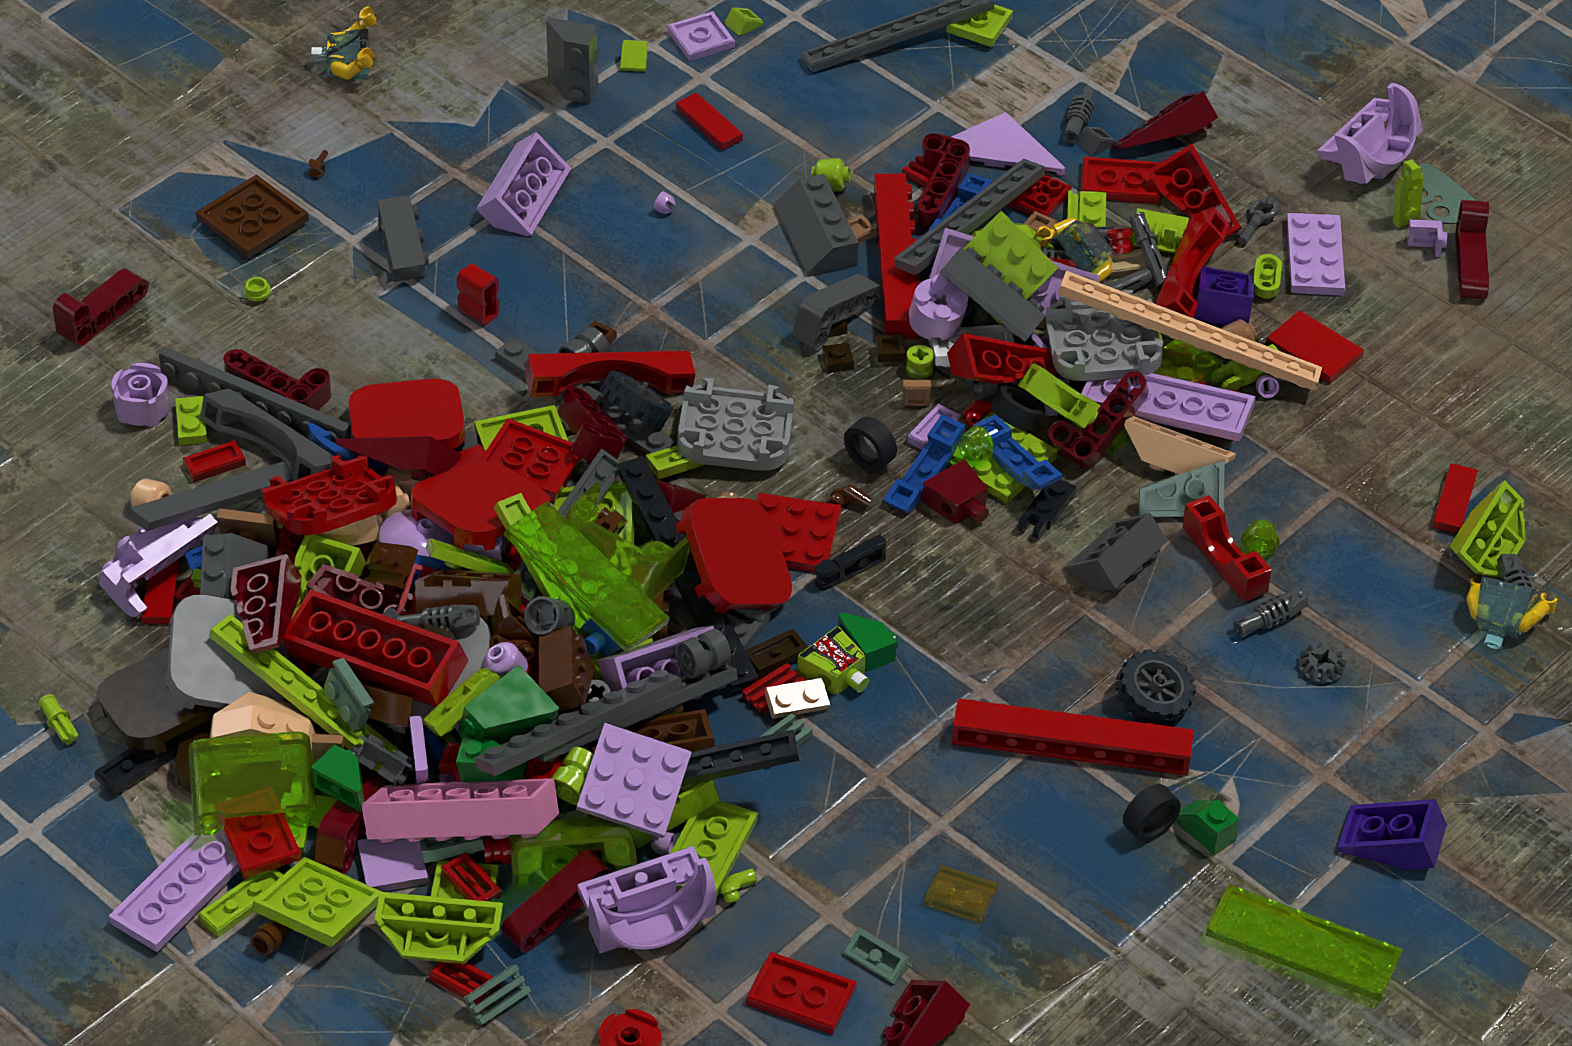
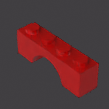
M1207 495L1185 504L1182 528L1243 602L1268 593L1272 569L1257 551L1246 554L1238 548L1229 533L1225 513L1213 498Z

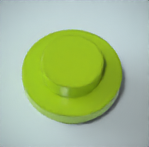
M253 277L246 282L243 291L244 296L248 300L258 302L269 297L271 288L264 278Z

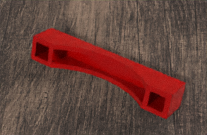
M1214 207L1189 220L1155 303L1156 305L1191 318L1194 317L1198 302L1193 298L1195 280L1205 262L1224 240L1230 225Z
M690 351L528 354L525 376L530 397L559 396L569 386L605 380L612 370L621 372L626 376L628 375L636 381L642 383L645 381L649 384L648 387L664 394L684 393L686 386L693 387L696 372Z

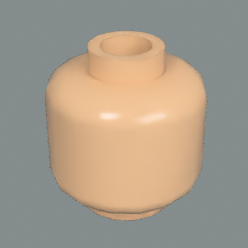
M142 479L136 483L131 491V506L134 507L172 495L171 489L163 482Z

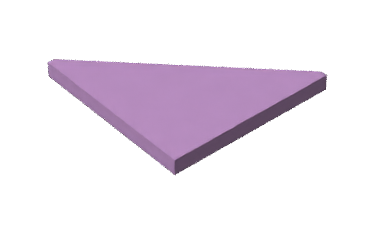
M1006 112L952 136L969 144L970 160L984 162V165L1005 168V165L1014 166L1024 158L1045 166V171L1055 172L1059 176L1065 174V167Z

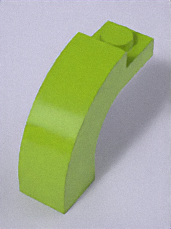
M1035 363L1032 364L1018 384L1024 391L1082 429L1096 419L1098 415L1097 410L1101 406Z

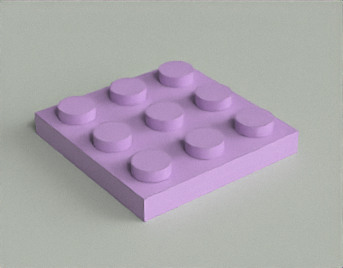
M604 723L576 810L664 838L691 751Z

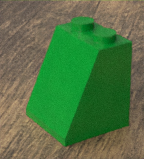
M518 665L464 707L458 729L461 740L463 738L488 739L503 745L514 736L524 735L533 731L540 724H548L556 720L559 707Z

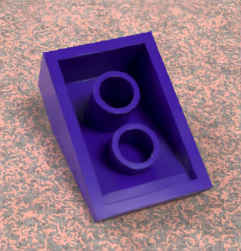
M1203 266L1200 270L1196 299L1198 306L1194 319L1209 325H1215V323L1228 325L1239 319L1248 323L1254 296V275Z
M1436 799L1351 805L1339 841L1338 850L1345 854L1405 870L1435 868L1447 824Z

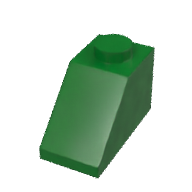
M847 613L838 614V627L845 632L865 655V673L895 662L898 640L893 632L888 631L883 622Z
M472 738L462 739L456 760L462 782L524 780L528 763L526 761L496 776L476 769L475 757L485 753L488 748L500 746V744L493 740Z
M334 744L311 766L315 788L362 812L364 793L359 759L352 751L344 750Z
M1195 800L1180 810L1176 822L1215 856L1236 841L1240 818L1219 800Z

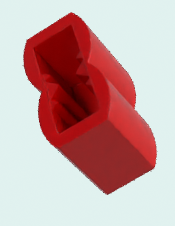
M473 263L461 269L456 278L459 291L457 298L458 308L465 315L486 326L498 317L500 311V301L497 298L499 292L498 279Z

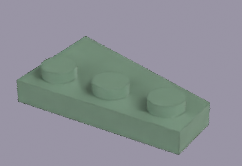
M1225 460L1139 487L1138 516L1151 513L1153 517H1184L1185 504L1210 495L1224 512Z

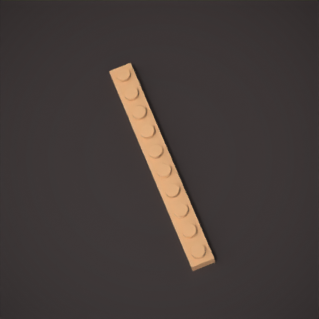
M1067 270L1065 272L1058 294L1065 296L1069 300L1078 301L1091 306L1093 309L1115 315L1122 320H1128L1146 329L1168 335L1172 339L1181 340L1194 345L1196 348L1205 349L1223 358L1242 363L1249 368L1258 369L1275 378L1295 383L1299 387L1314 391L1318 384L1322 367Z

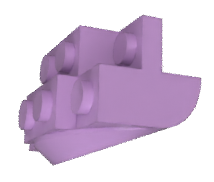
M1391 83L1387 87L1389 100L1373 98L1317 150L1319 159L1329 160L1334 163L1338 162V164L1342 165L1345 180L1354 181L1359 184L1367 183L1372 178L1383 179L1388 173L1396 169L1411 153L1416 136L1423 131L1416 99L1405 87ZM1388 120L1387 127L1385 130L1384 122Z
M209 514L202 520L195 516L149 531L140 527L131 537L126 536L118 542L114 559L107 562L101 569L100 586L126 614L137 617L147 610L148 607L141 601L135 591V588L138 586L136 581L142 577L149 580L185 555V552L203 546V535H213L218 522Z
M694 846L578 884V893L589 915V930L599 953L618 947L628 948V950H646L663 947L683 937L699 920L716 915L717 894L714 878L706 857L699 859ZM685 884L681 889H679L676 892V886Z

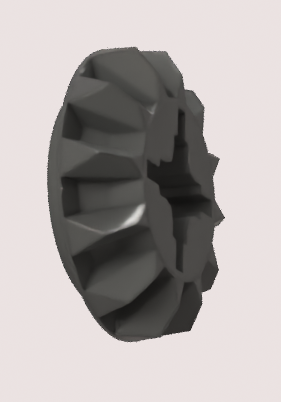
M1321 643L1317 647L1309 645L1306 651H1301L1299 668L1307 678L1321 683L1333 682L1339 679L1345 671L1346 660L1342 658V652L1334 651L1333 645L1329 648L1323 647ZM1327 659V662L1318 667V661Z

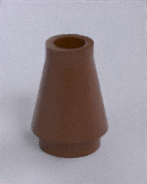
M272 920L253 931V936L250 939L251 945L257 953L263 956L274 954L292 929Z

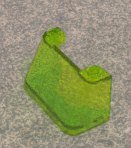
M294 731L196 740L189 745L188 760L194 836L216 834L224 828V818L286 813L287 822L296 827L302 828L317 825L315 788L311 766H313L311 743L306 733Z
M599 817L552 820L535 837L522 838L520 834L508 837L512 887L527 886L530 874L541 869L542 854L601 849L602 862L613 865L617 871L637 865L636 848L630 828Z

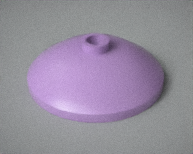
M412 509L399 511L387 517L382 523L378 535L379 542L411 546L418 549V555L429 557L430 555L425 549L428 539H435L454 546V535L427 517L416 521L412 517Z

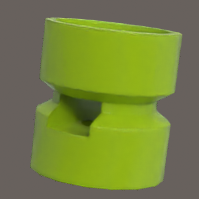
M581 747L571 748L562 762L563 766L557 768L550 778H554L556 795L568 803L578 804L594 756L593 753Z

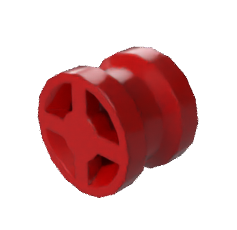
M1115 228L1106 231V237L1110 241L1108 246L1109 254H1123L1134 251V244L1131 243L1130 238L1133 235L1132 228Z
M483 836L485 864L502 863L503 865H510L508 837L492 839L490 836Z

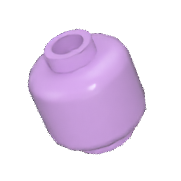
M501 642L491 647L483 661L484 668L498 674L500 679L518 665L525 672H527L528 668L527 659L514 644L509 642Z

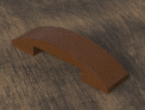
M359 680L374 702L373 706L369 707L371 712L368 718L409 727L413 697L396 690H384Z

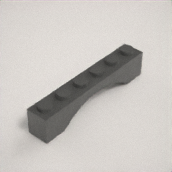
M228 388L204 394L200 414L202 421L217 431L249 439L271 450L288 465L292 473V480L332 468L330 457L334 455Z

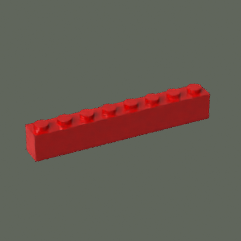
M906 173L875 174L874 204L885 335L903 334L904 340L918 339V334L909 323V308L915 289L920 284V275H914L896 268L894 258L917 241L916 238L911 237L915 236V220H910V218H913L914 213L913 202H908V200H912V184H907Z
M958 698L953 723L952 744L1188 776L1194 729Z

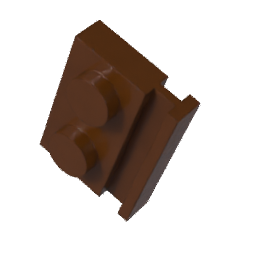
M376 542L367 568L370 570L368 578L364 577V580L374 584L379 582L388 588L405 590L406 585L403 582L405 577L410 576L418 549L407 545Z

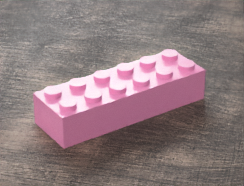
M554 778L404 784L403 786L400 784L384 785L362 804L367 839H379L381 843L392 842L397 838H407L409 842H416L426 837H435L437 841H445L456 836H463L465 840H474L487 835H492L493 839H503L520 834L522 838H532L539 835V832L548 826L559 814Z

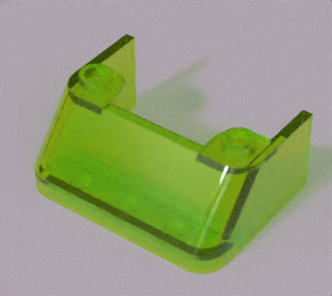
M596 482L571 505L550 545L567 574L605 596H608L614 589L618 588L636 610H642L684 571L690 550L687 536L683 538L674 548L669 547L663 542L655 541L647 543L640 549L595 523L599 516V509L596 504L601 485Z

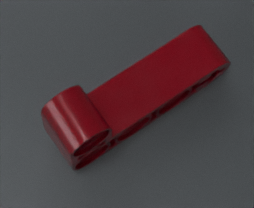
M938 133L927 134L922 140L923 163L928 167L935 168L918 202V223L925 230H929L937 218L941 219L958 192L959 185L970 168L969 144L963 140Z
M1461 200L1455 230L1460 298L1487 299L1489 271L1486 228L1489 217L1488 201Z
M123 268L81 301L67 293L61 294L53 305L56 332L78 346L85 345L145 297L149 289L148 281Z
M233 349L224 355L225 372L318 411L331 399L330 375L325 369H311L297 380L243 350Z
M1137 371L1125 374L1098 408L1096 419L1081 431L1068 422H1054L1048 432L1053 447L1081 468L1094 466L1125 427V421L1133 417L1147 399L1149 389L1143 374ZM1138 385H1140V388H1139V389H1137V388H1133L1132 390L1130 389L1131 386L1137 387ZM1116 405L1125 406L1124 410L1120 413L1112 412L1113 407ZM1105 426L1108 428L1107 432L1102 435L1095 434L1098 427ZM1060 433L1069 434L1068 438L1064 441L1056 440ZM1083 448L1091 449L1087 456L1078 455V452Z
M569 386L557 412L576 435L570 448L571 452L581 459L593 461L602 448L618 460L627 437L586 391L578 387Z
M365 769L361 772L364 802L384 785H393L392 782H388L378 773ZM339 800L335 802L324 815L318 827L315 851L316 862L342 874L348 873L354 859L355 841L365 830L363 811L359 812Z
M584 850L580 852L504 920L501 932L522 953L531 951L583 905L578 893V884L612 873L611 870L592 851Z

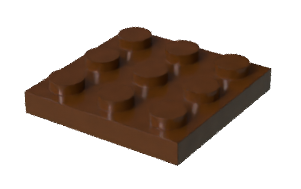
M257 174L196 211V218L199 222L248 259L309 221L307 211Z

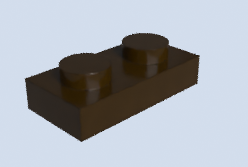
M791 629L745 651L758 676L761 677L786 663L789 664L798 660V655L807 649L808 646L797 632Z

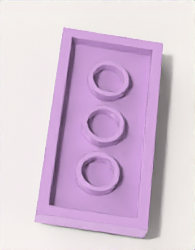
M1287 213L1290 292L1295 294L1344 296L1345 277L1340 215Z

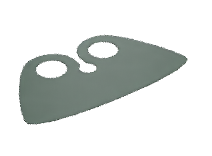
M1424 162L1420 163L1418 166L1421 167V173H1423V189L1428 192L1427 197L1422 199V203L1433 200L1435 196L1443 198L1442 201L1433 202L1428 206V215L1435 221H1442V223H1457L1461 200L1475 199L1454 180L1434 166ZM1442 206L1447 208L1450 214L1447 217H1437L1433 213V209Z

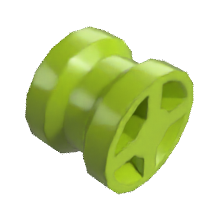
M915 345L909 348L907 351L908 362L906 363V372L910 377L925 379L931 376L933 373V350L925 345Z

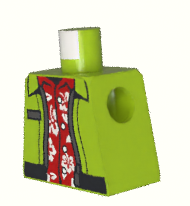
M838 626L798 655V675L806 680L822 678L825 690L833 695L839 694L848 686L860 693L869 684V678L864 675V653Z

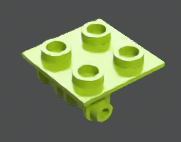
M1137 208L1136 213H1145L1150 230L1157 237L1155 242L1159 251L1176 254L1189 218ZM1133 231V235L1130 237L1131 243L1138 247L1135 243L1136 235Z

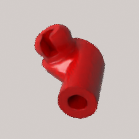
M973 401L963 412L964 423L972 427L978 423L983 415L993 412L990 406L991 402Z

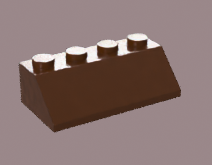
M705 709L641 720L632 724L629 729H626L691 752L715 747L713 732ZM598 741L589 742L590 750L593 754L595 753Z

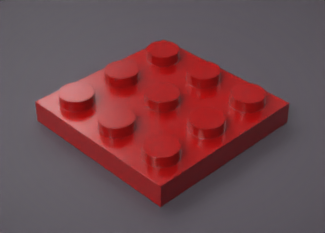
M507 418L479 461L496 462L510 468L544 490L550 496V500L555 502L581 458L571 452L572 442Z
M758 493L756 502L762 505L770 515L789 569L815 572L816 564L821 563L824 559H830L842 505Z

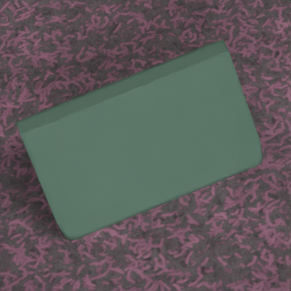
M858 927L843 952L849 958L892 984H895L914 962L907 955Z

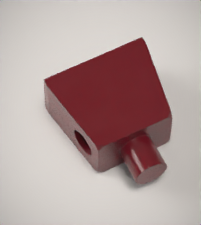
M965 459L923 482L922 502L952 523L958 524L968 517H971L976 523H981L988 517L989 511L985 508L987 488Z

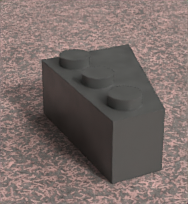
M410 195L378 200L377 226L378 230L382 231L383 234L382 244L387 251V262L393 282L425 277V267L429 266L427 250L422 251L421 243H424L423 231L421 227L417 228L415 220H419L416 204H411Z

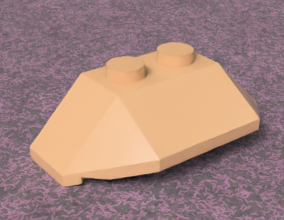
M1135 416L1127 419L1124 424L1141 460L1149 463V467L1157 471H1165L1166 469L1178 475L1220 460H1225L1226 464L1235 459L1236 453Z
M248 692L213 715L209 741L311 769V766L316 763L313 762L312 735L321 733L315 722L293 704Z

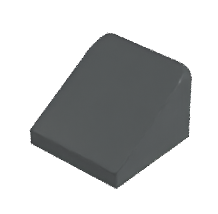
M1084 127L1076 143L1088 154L1094 156L1111 148L1116 141L1102 128Z

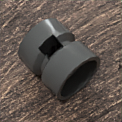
M588 327L576 335L575 339L568 341L560 347L558 353L610 352V346L605 336L594 327Z
M539 596L527 604L524 610V621L530 631L535 634L545 635L570 625L573 627L575 624V613L571 605L564 600Z
M712 629L699 634L697 638L692 637L679 642L675 648V656L683 674L691 679L703 675L709 670H715L727 665L731 660V650L727 639L721 631Z

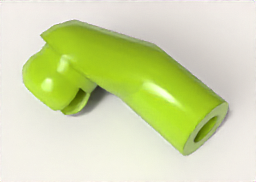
M753 868L727 877L720 888V894H723L725 903L728 904L740 899L737 889L757 883V877Z

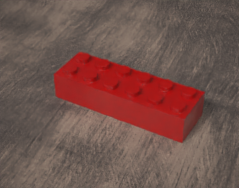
M311 589L290 620L283 638L285 646L294 657L328 669L334 668L333 661L344 658L358 680L385 690L399 691L413 697V700L435 708L448 696L469 661L461 644L456 640Z

